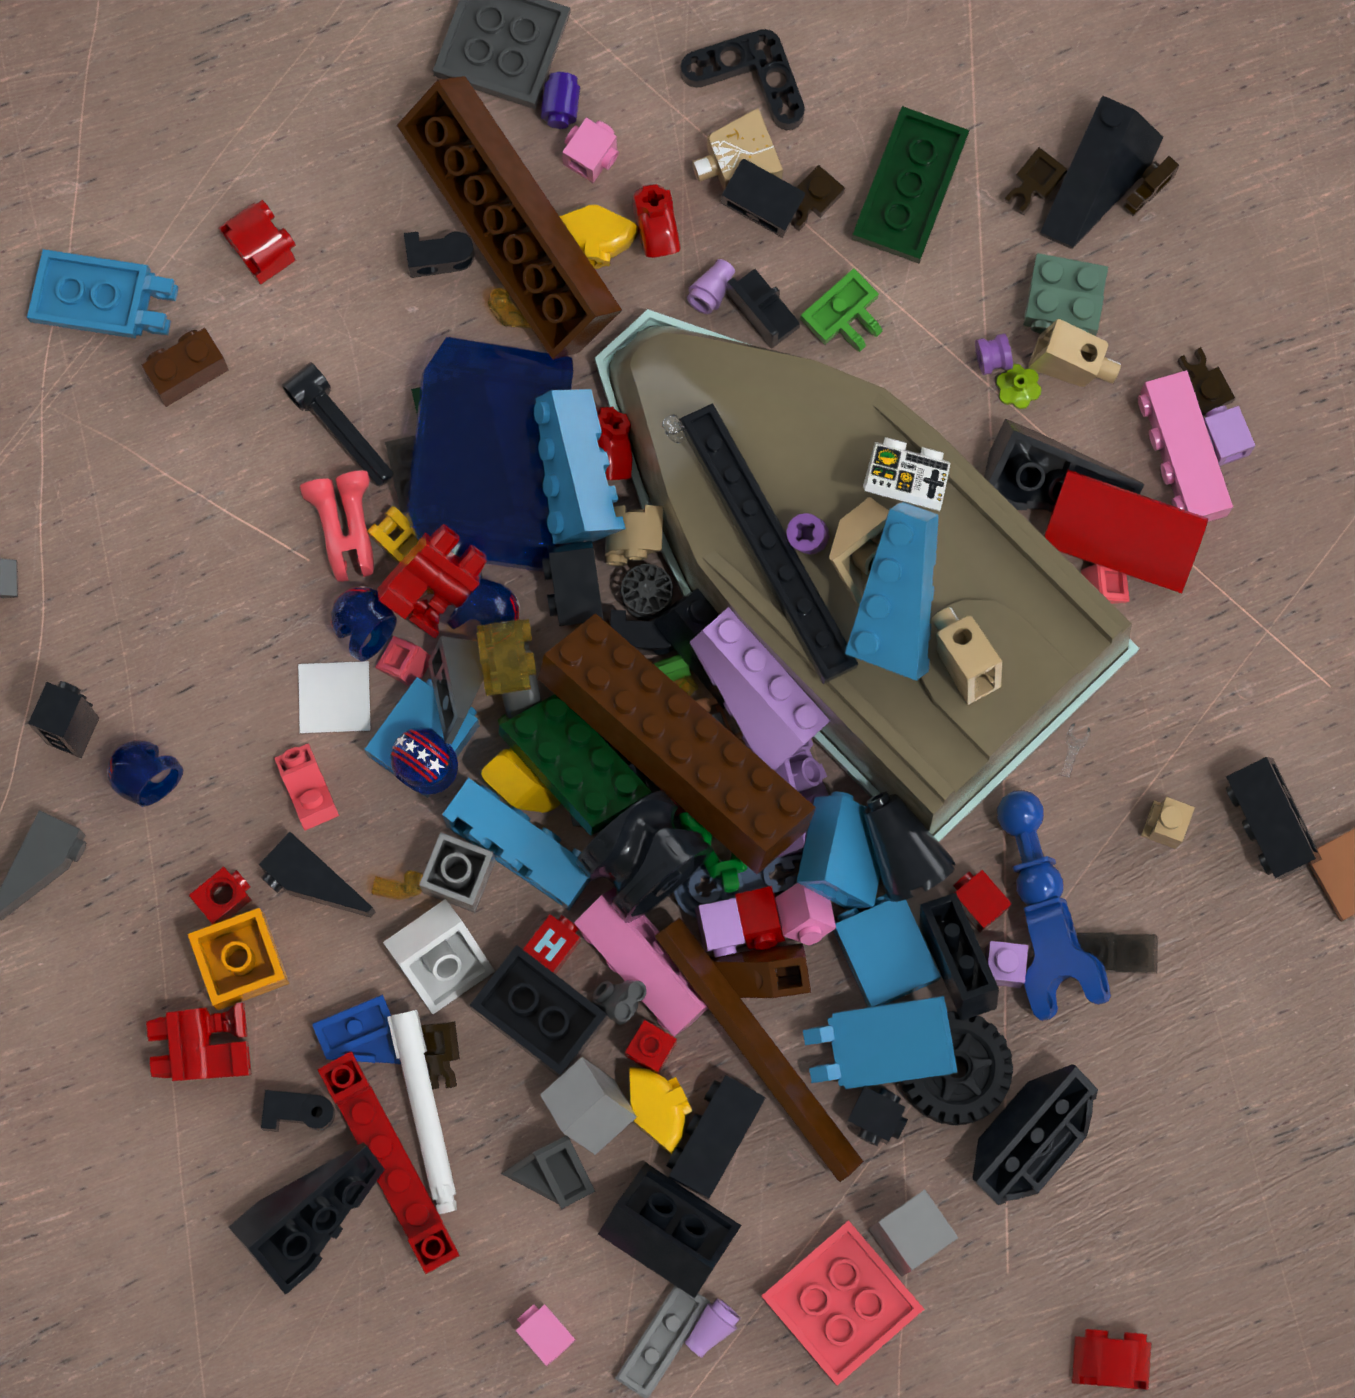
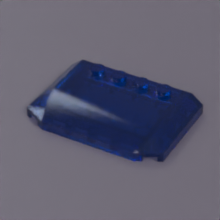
M446 337L422 372L406 512L409 525L413 527L417 541H419L424 533L431 536L439 527L445 524L459 535V542L451 550L459 558L472 545L486 555V564L544 572L542 558L549 557L548 547L555 546V544H553L552 534L549 532L547 525L549 505L548 497L545 496L543 491L545 472L543 460L540 458L538 451L541 439L539 424L534 417L536 398L551 390L572 389V357L565 356L552 360L550 355L544 352Z

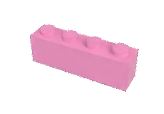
M1188 371L1145 382L1140 392L1141 395L1138 396V405L1143 417L1148 416L1152 427L1149 430L1150 441L1153 449L1160 451L1163 463L1160 465L1163 480L1166 485L1171 484L1175 497L1172 498V506L1209 518L1208 522L1228 516L1233 505Z
M614 887L602 894L574 924L581 930L583 938L591 945H594L602 954L610 969L618 973L624 981L634 980L644 983L647 992L642 1002L656 1016L660 1026L668 1030L675 1037L693 1024L708 1007L656 940L655 935L659 933V930L651 921L643 915L632 922L625 923L620 914L612 908L611 903L616 897V888Z

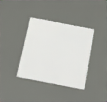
M369 661L298 664L300 733L371 731Z

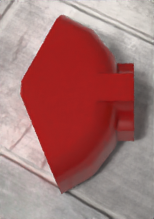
M657 184L637 189L633 194L632 205L645 256L655 258L679 252L681 247L670 190H666Z
M596 407L602 431L601 437L597 442L599 447L605 452L607 451L610 463L605 472L607 480L629 479L632 476L633 459L631 444L628 438V433L631 429L628 416L618 412L614 407Z

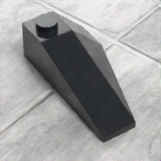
M1102 95L1039 235L1073 249L1109 209L1121 200L1137 180L1142 178V174L1152 164L1164 137L1137 110Z
M1008 419L1004 420L989 451L984 478L1017 510L1027 511V509H1040L1052 512L1068 470L1140 494L1144 487L1143 482Z
M363 1142L259 1200L228 1228L286 1295L316 1269L323 1259L320 1256L322 1250L331 1238L337 1239L343 1230L340 1226L351 1209L360 1206L385 1169Z

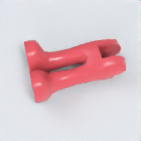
M352 471L336 478L337 488L348 525L347 536H344L341 530L332 480L316 479L300 485L303 499L315 506L319 513L324 531L328 560L338 582L349 581L347 562L343 556L345 551L357 550V562L363 577L373 574V550L365 524L362 497L370 481L367 471Z

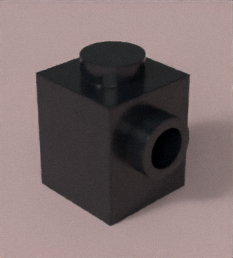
M864 1087L846 1124L859 1130L857 1137L867 1143L878 1146L881 1141L887 1144L891 1137L899 1139L908 1121L907 1118L902 1116L906 1107L899 1104L901 1100L899 1096L886 1089L880 1088L877 1093Z

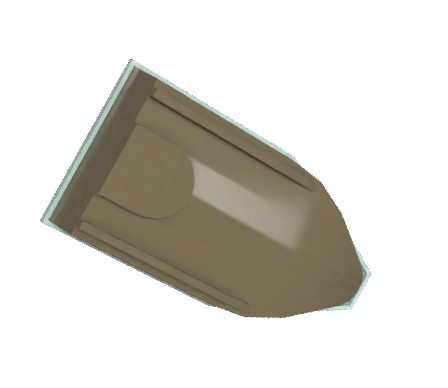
M648 309L595 357V364L609 407H614L618 412L627 414L631 424V429L628 433L633 459L631 478L641 509H645V505L663 506L661 552L683 597L698 588L719 615L729 607L830 720L812 738L871 798L882 792H887L888 795L897 794L938 842L955 828L1140 649L1130 639L1132 623L937 430L885 388L818 361L753 346ZM712 403L714 404L786 535L788 524L799 514H812L825 522L829 529L830 537L828 544L822 551L811 555L802 553L797 549L795 551L847 644L859 608L829 559L839 521L868 497H871L888 510L904 502L864 490L863 484L874 443L883 444L885 437L906 442L905 450L921 453L922 447L944 453L942 460L949 461L951 464L941 510L938 511L908 503L939 515L936 565L933 567L932 585L934 586V598L931 602L930 614L932 630L928 646V658H930L928 673L916 681L856 658L858 662L856 669L825 684L821 682L678 424L680 418ZM948 607L953 609L959 620L966 616H972L1002 660L1001 688L969 705L965 702L937 652V633L939 631L932 618L939 611Z

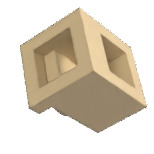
M1166 797L1161 803L1154 800L1141 836L1176 849L1183 842L1195 807Z

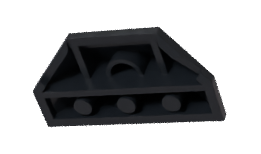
M1073 1064L1028 1081L978 1138L972 1180L997 1205L1038 1194L1087 1137L1093 1113V1100L1097 1097L1098 1089Z

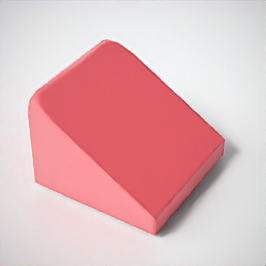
M1098 564L1081 570V574L1112 604L1130 602L1126 574Z
M393 636L375 668L410 687L416 677L422 679L429 667L428 661L431 656L421 647Z

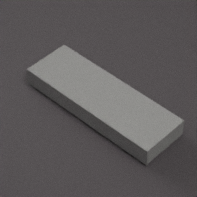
M674 1286L615 1379L643 1398H649L710 1301L699 1293L693 1298Z

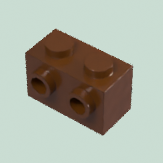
M206 328L200 331L191 330L179 338V343L167 350L162 348L154 351L147 357V362L142 364L147 378L165 407L229 371L224 357Z

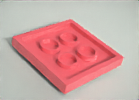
M849 1220L761 1296L836 1386L924 1310L921 1304Z

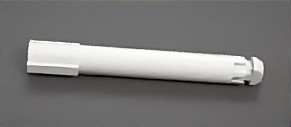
M418 1010L389 1016L387 1018L396 1058H400L432 1200L436 1199V1209L439 1214L457 1210V1205L453 1195L456 1194L425 1060L424 1052H427Z

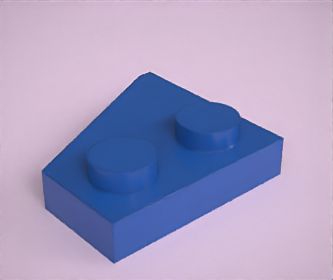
M383 994L312 1023L326 1060H336L352 1051L359 1062L401 1065L400 1058H396L387 1018L392 1015Z

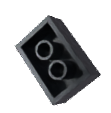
M518 945L514 947L469 1005L473 1012L558 1077L575 1063L608 1020V1016L604 1011Z

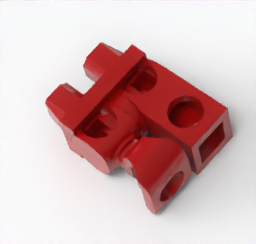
M445 524L439 527L431 536L424 533L419 539L418 544L410 550L377 588L378 600L402 618L406 619L408 617L412 623L433 638H437L439 634L440 613L443 614L449 605L458 608L466 601L471 592L480 584L479 573L487 562L486 555L472 545L469 546L460 558L452 553L451 550L460 539L459 535ZM428 587L433 590V594L429 593L427 596L420 598Z
M243 1002L235 1003L224 1013L210 1014L207 1007L166 1012V1017L146 1021L148 1042L168 1040L170 1055L150 1057L151 1077L172 1078V1081L252 1075L249 1041L210 1044V1036L212 1033L228 1032L238 1038L248 1037L245 1004Z

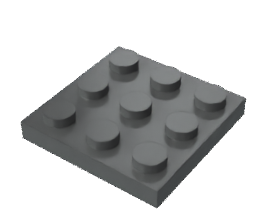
M459 0L434 66L433 75L441 79L465 76L475 90L536 109L571 14V9L549 0Z

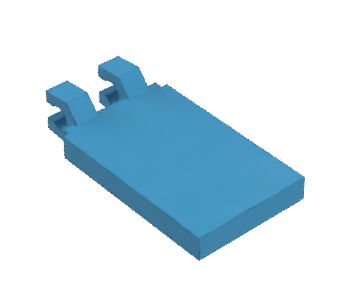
M43 249L27 319L31 323L136 339V335L142 336L143 330L151 334L168 336L171 321L166 319L167 315L164 313L147 311L150 296L161 300L176 301L179 287L174 285L175 281L173 279L155 276V273H151L148 265Z
M944 996L836 1012L832 1014L833 1017L827 1018L828 1025L803 1030L805 1045L831 1041L835 1063L809 1068L812 1083L838 1079L839 1086L851 1089L958 1072Z

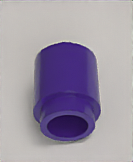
M554 72L549 75V80L545 82L541 118L552 128L565 129L577 121L580 86L577 84L578 78L575 75L566 72Z

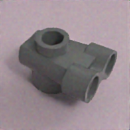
M627 980L622 984H611L609 981H604L594 991L592 1003L604 1011L610 1020L618 1025H622L635 1014L638 1002L645 998L646 986L641 981Z

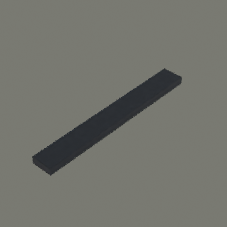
M712 403L680 418L678 424L821 682L825 684L856 669L858 666L856 658L845 654L848 645L794 547L789 543L784 529L714 404Z

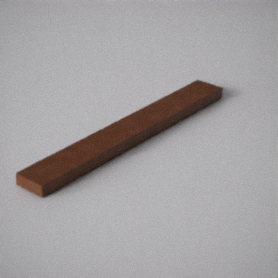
M679 917L655 935L656 940L839 1182L843 1181L864 1161Z

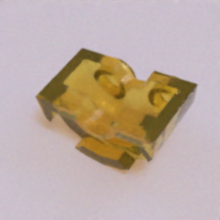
M529 619L477 625L478 648L486 696L530 690L529 675L536 674V666L533 652L526 653L525 642L532 641Z

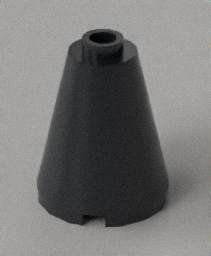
M882 792L867 801L869 807L864 810V816L885 893L890 901L899 902L913 897L910 890L920 887L926 892L953 873L955 870L953 865H956L953 857L897 794L888 795L887 792Z

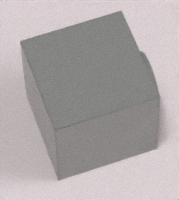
M440 832L419 884L422 892L442 901L446 899L450 904L476 913L496 862L494 852Z
M583 1057L576 1061L540 1094L562 1133L595 1155L637 1118L615 1080Z
M923 1190L869 1228V1231L901 1277L914 1270L958 1238L926 1190Z

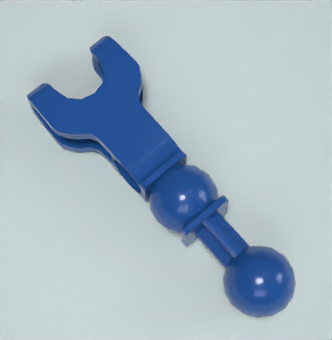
M1016 790L1002 798L997 807V820L1007 834L1016 838L1022 864L1013 866V871L1019 873L1017 893L1021 901L1027 905V907H1024L1035 954L1034 961L1026 972L1024 986L1034 1015L1039 1020L1045 1021L1056 1015L1058 1011L1056 991L1060 983L1068 978H1075L1079 981L1086 998L1092 1003L1098 1005L1107 1003L1111 994L1103 962L1080 947L1067 901L1061 898L1063 879L1059 871L1053 866L1056 864L1054 858L1043 856L1037 830L1044 819V808L1039 798L1032 792Z

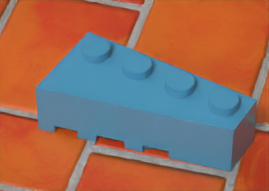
M551 390L537 397L534 417L539 424L541 440L538 451L544 464L543 491L545 496L548 497L549 515L547 525L549 532L552 534L553 544L594 542L626 529L623 517H616L613 503L619 499L616 487L608 486L605 474L607 467L610 465L607 451L605 452L599 447L597 442L601 437L602 431L592 390Z
M905 502L890 508L845 651L847 655L916 681L929 672L930 658H928V646L932 630L930 614L931 602L934 598V586L932 584L933 567L936 565L938 514Z
M468 777L442 814L446 827L469 843L494 852L498 863L570 911L590 882L576 864L581 851L575 848L572 852L560 844L562 839L545 827L540 830L529 822L531 818L524 812L513 806L510 808L500 801V797L492 790L483 785H478Z

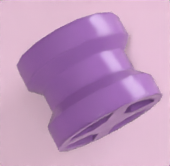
M999 334L995 339L989 341L984 338L975 340L976 356L982 375L991 374L994 369L998 368L1005 371L1013 368L1011 348L1006 334Z
M808 513L799 514L794 517L788 524L786 531L787 539L791 546L809 555L822 551L828 544L830 537L829 529L825 522L815 515Z

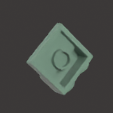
M1037 253L1023 326L1031 327L1033 332L1041 334L1053 322L1061 319L1096 336L1103 306L1108 266Z

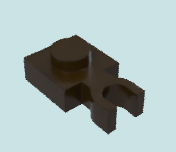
M1038 147L1016 174L1017 179L1023 182V184L1018 188L1012 189L1005 197V201L1010 205L1015 197H1024L1026 201L1019 211L1022 215H1025L1032 206V198L1037 193L1045 200L1068 172L1067 168Z
M1170 156L1161 164L1157 161L1153 162L1141 176L1144 179L1143 184L1125 200L1126 203L1123 205V208L1134 217L1148 201L1150 202L1175 177L1179 164Z
M820 165L797 186L798 189L805 193V197L797 210V213L802 218L796 223L795 229L800 231L806 225L808 215L812 211L821 218L845 193V187Z
M1200 347L1194 353L1199 364H1189L1185 355L1179 358L1178 363L1182 370H1187L1188 374L1192 377L1191 383L1202 416H1205L1207 412L1217 407L1232 403L1235 400V396L1219 367L1208 371L1206 356Z
M455 1021L421 1025L427 1052H424L426 1063L430 1064L429 1077L432 1090L439 1088L438 1077L440 1074L445 1078L446 1088L456 1087V1075L450 1067V1061L460 1059Z

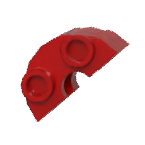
M263 200L257 204H251L219 226V231L231 247L236 250L260 285L296 261L290 250L296 246L295 242L285 228L277 230L271 221L275 216Z
M1085 1329V1337L1075 1336L1072 1383L1149 1390L1152 1343L1147 1342V1334L1124 1332V1338L1121 1340L1109 1339V1331Z

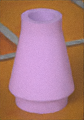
M718 259L708 271L689 287V294L687 296L689 304L703 314H711L713 310L719 309L727 289V281L735 273L734 267L727 261Z
M717 1298L713 1304H707L685 1344L695 1354L703 1357L707 1351L737 1329L735 1325L740 1320V1317L725 1302Z

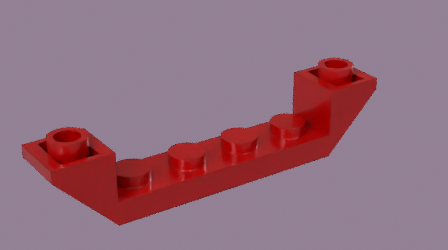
M352 1051L317 1069L358 1145L364 1142L385 1170L377 1181L403 1228L424 1273L428 1274L459 1257L460 1254L441 1216Z

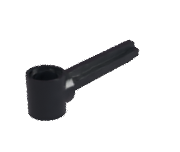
M308 363L282 384L284 391L300 410H312L362 470L368 472L369 478L376 486L380 487L390 481L394 475L393 471L328 396L331 392V386L313 363Z

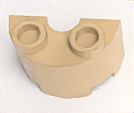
M626 505L614 507L616 517H623L626 529L606 537L605 563L607 565H627V560H646L647 554L662 551L663 506L645 505V509L630 510L628 513H626Z

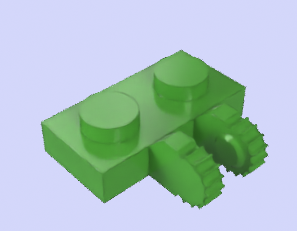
M855 268L800 316V320L824 345L841 332L844 339L859 352L866 347L863 338L849 325L856 317L861 325L874 337L883 332L879 323L866 310L878 299L879 293Z

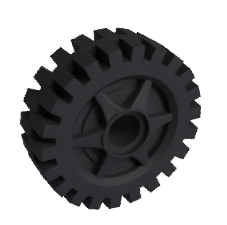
M947 1011L955 1058L965 1064V1075L961 1078H953L948 1074L901 1081L909 1102L926 1118L941 1124L966 1125L979 1121L991 1114L1005 1098L1012 1082V1054L1003 1034L1001 1035L997 1030L998 1028L992 1023L987 1022L985 1018L977 1015L961 1021L957 1012Z

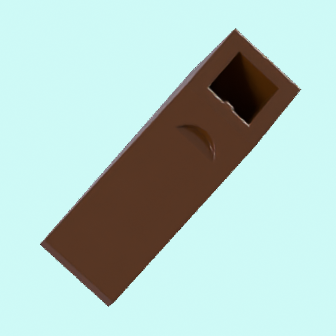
M802 943L772 947L766 950L739 952L721 957H710L740 998H779L811 993L806 954Z

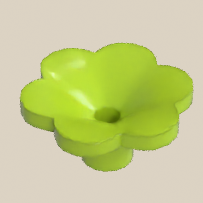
M1013 364L1012 369L1007 370V373L1000 374L996 380V385L1000 389V401L1006 405L1013 404L1017 409L1027 408L1031 401L1037 400L1041 395V387L1037 383L1038 373L1034 369H1024L1019 364Z

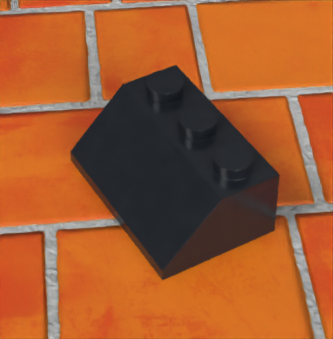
M645 1162L612 1209L598 1235L695 1298L742 1225Z

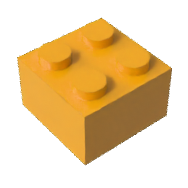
M260 907L187 934L211 1003L218 1011L235 1003L243 1002L290 984L266 916Z

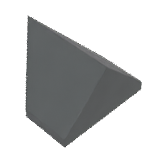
M567 1135L531 1153L501 1173L559 1204L561 1209L595 1192Z

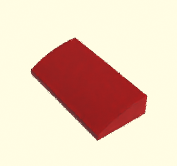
M1068 470L1044 537L1060 552L1182 594L1209 518Z

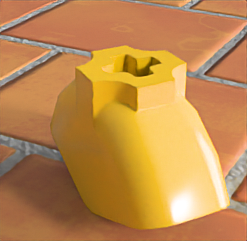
M588 205L560 216L594 269L610 266L611 258L627 250L639 234V227L634 222L599 205Z
M511 748L500 751L482 770L484 781L517 809L546 813L554 810L561 804Z
M629 1067L630 1103L637 1116L633 1123L672 1155L682 1139L685 1116L693 1112L688 1099L676 1077L667 1080L650 1069Z

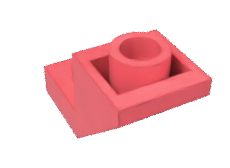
M309 743L301 747L288 749L284 754L274 758L304 831L339 816Z

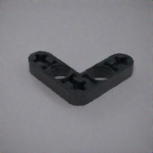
M767 29L758 30L692 51L682 59L681 77L684 83L694 88L704 87L755 71L775 125L783 130H794L803 122L804 103L781 40L775 32ZM761 41H765L767 46H771L770 58L772 62L767 65L764 51L757 50ZM726 51H735L740 55L741 61L736 66H726L721 61L722 54ZM712 56L715 57V67L718 70L716 72L713 71V65H710V57ZM697 63L699 67H704L703 75L697 76L694 71L689 72L691 71V64ZM772 72H780L785 75L787 82L780 88H774L767 83V76ZM787 95L786 101L790 110L797 109L794 111V118L788 119L786 114L780 115L783 110L781 98Z

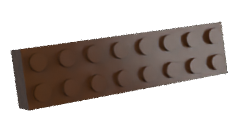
M461 76L437 80L397 124V127L552 360L580 353L622 311L621 307L467 78Z
M596 613L544 654L538 680L565 702L661 790H664L670 798L755 874L760 873L808 830L816 807Z

